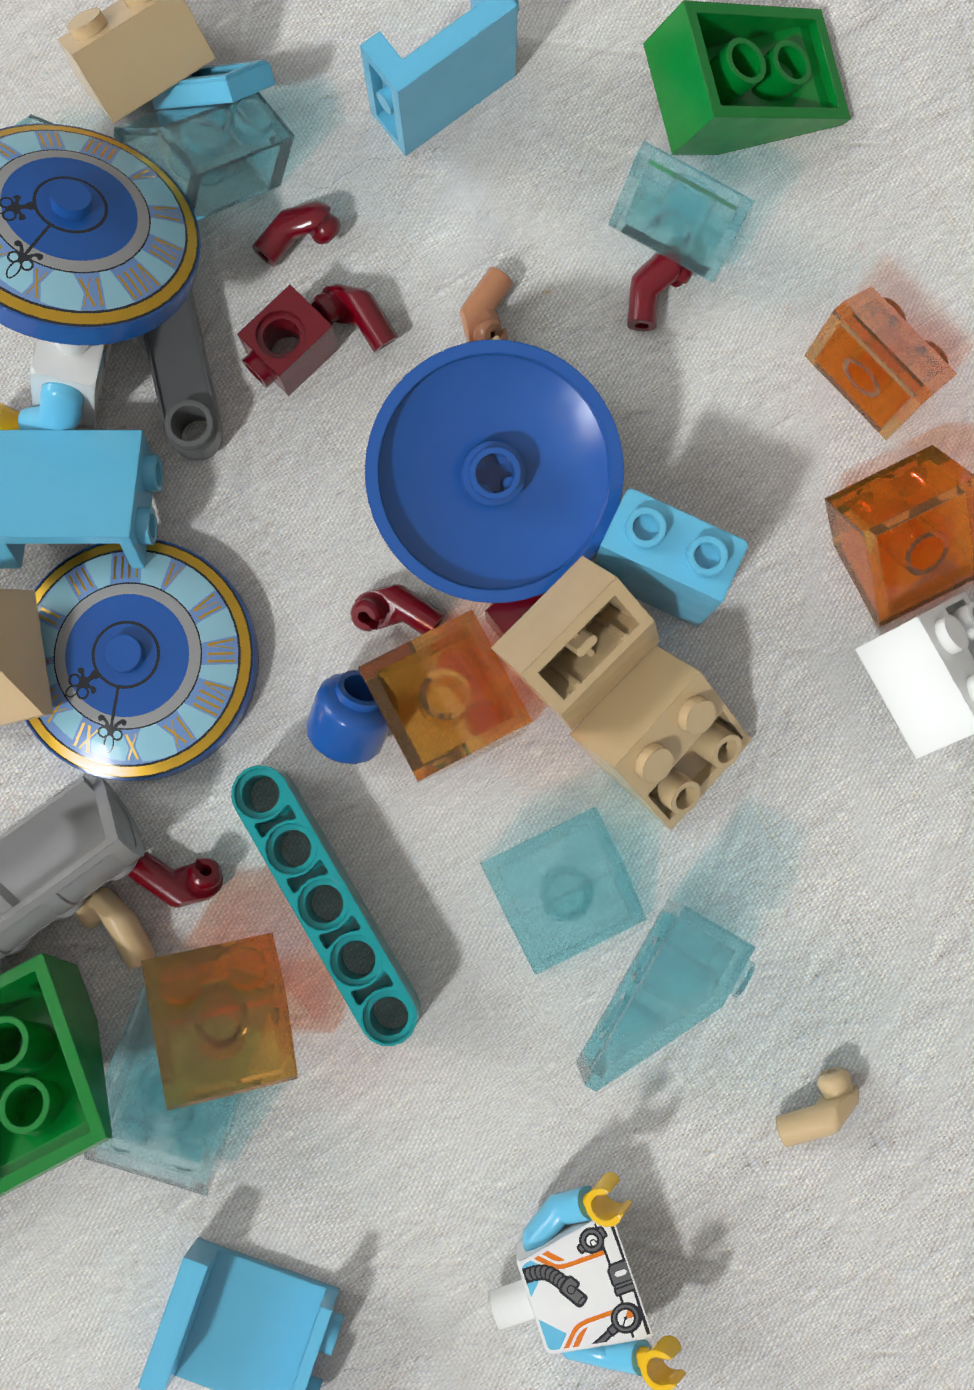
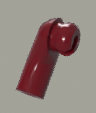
M318 200L286 208L274 218L254 242L252 249L263 261L274 267L298 238L310 234L316 243L328 244L340 231L341 223L336 216L329 212L331 206Z
M676 247L660 249L632 275L627 318L628 328L642 332L654 330L657 326L659 294L669 285L679 287L682 283L686 284L691 279L694 270L693 261L689 256L682 254L680 249Z
M333 284L323 288L322 292L314 296L311 301V305L331 325L337 322L358 326L374 353L385 348L398 338L397 333L374 296L364 288Z
M400 584L381 587L359 595L350 611L353 624L362 631L371 632L404 622L428 639L439 627L445 616V613Z
M145 852L144 856L138 860L136 866L128 874L129 878L174 908L210 900L220 891L223 885L220 865L215 860L206 857L196 859L195 863L172 869L151 853Z

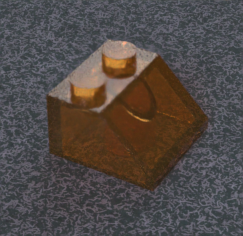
M872 286L843 301L833 310L804 355L885 440L890 438L957 375L949 366L948 358L944 351L935 343L924 340L906 322V316L901 307L892 299L882 297Z
M934 445L824 498L833 545L873 620L880 627L974 580V474Z
M473 610L358 667L417 782L467 763L525 733L533 722L498 656L491 649L492 645Z
M273 932L141 960L167 1111L298 1078L286 990Z

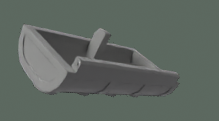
M82 776L0 836V960L6 956H14L22 952L32 942L38 932L56 919L67 918L81 908L89 895L110 880L116 881L125 877L133 870L138 860L144 856V847L140 833L132 815L117 793L103 778L92 785L87 778Z

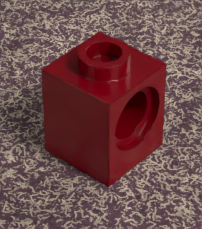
M290 284L237 333L247 353V356L242 360L245 367L263 386L268 388L275 382L288 396L339 349L333 326ZM294 337L299 340L297 346L289 353L276 354L271 352L273 345L281 338Z

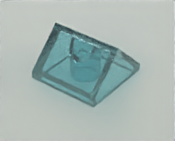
M643 141L635 156L608 226L713 283L744 236L755 200L654 145Z

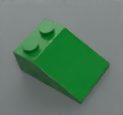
M683 0L643 43L672 155H721L842 126L851 119L821 9Z
M41 953L0 975V1197L113 1138L98 1020L77 964L45 953Z

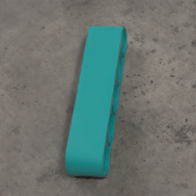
M255 765L243 770L236 777L232 785L231 799L234 808L360 1028L370 1041L380 1046H395L403 1043L412 1035L420 1017L421 1004L418 995L294 781L286 773L269 766ZM270 777L278 786L279 799L271 810L263 813L254 807L251 800V790L260 779ZM295 830L304 833L311 844V854L308 860L301 866L289 864L283 858L281 852L284 838ZM321 885H330L336 888L342 896L343 909L334 920H325L319 917L313 909L312 897ZM363 941L373 949L375 966L371 972L356 974L347 968L343 960V950L348 942ZM384 997H395L401 1000L406 1006L408 1021L398 1028H387L381 1025L374 1013L375 1003Z

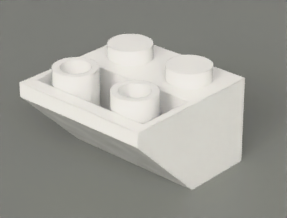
M965 591L855 649L916 759L974 734V602L970 601Z

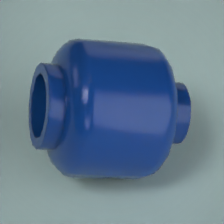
M357 670L334 674L321 683L306 721L307 736L316 750L333 761L346 764L370 761L380 753L395 717L394 699L383 683L372 674Z

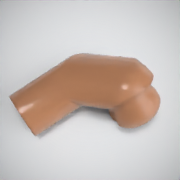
M490 267L461 306L460 318L467 342L490 340L497 335L502 340L508 339L507 329H502L496 309L513 287V282L508 275L498 268Z

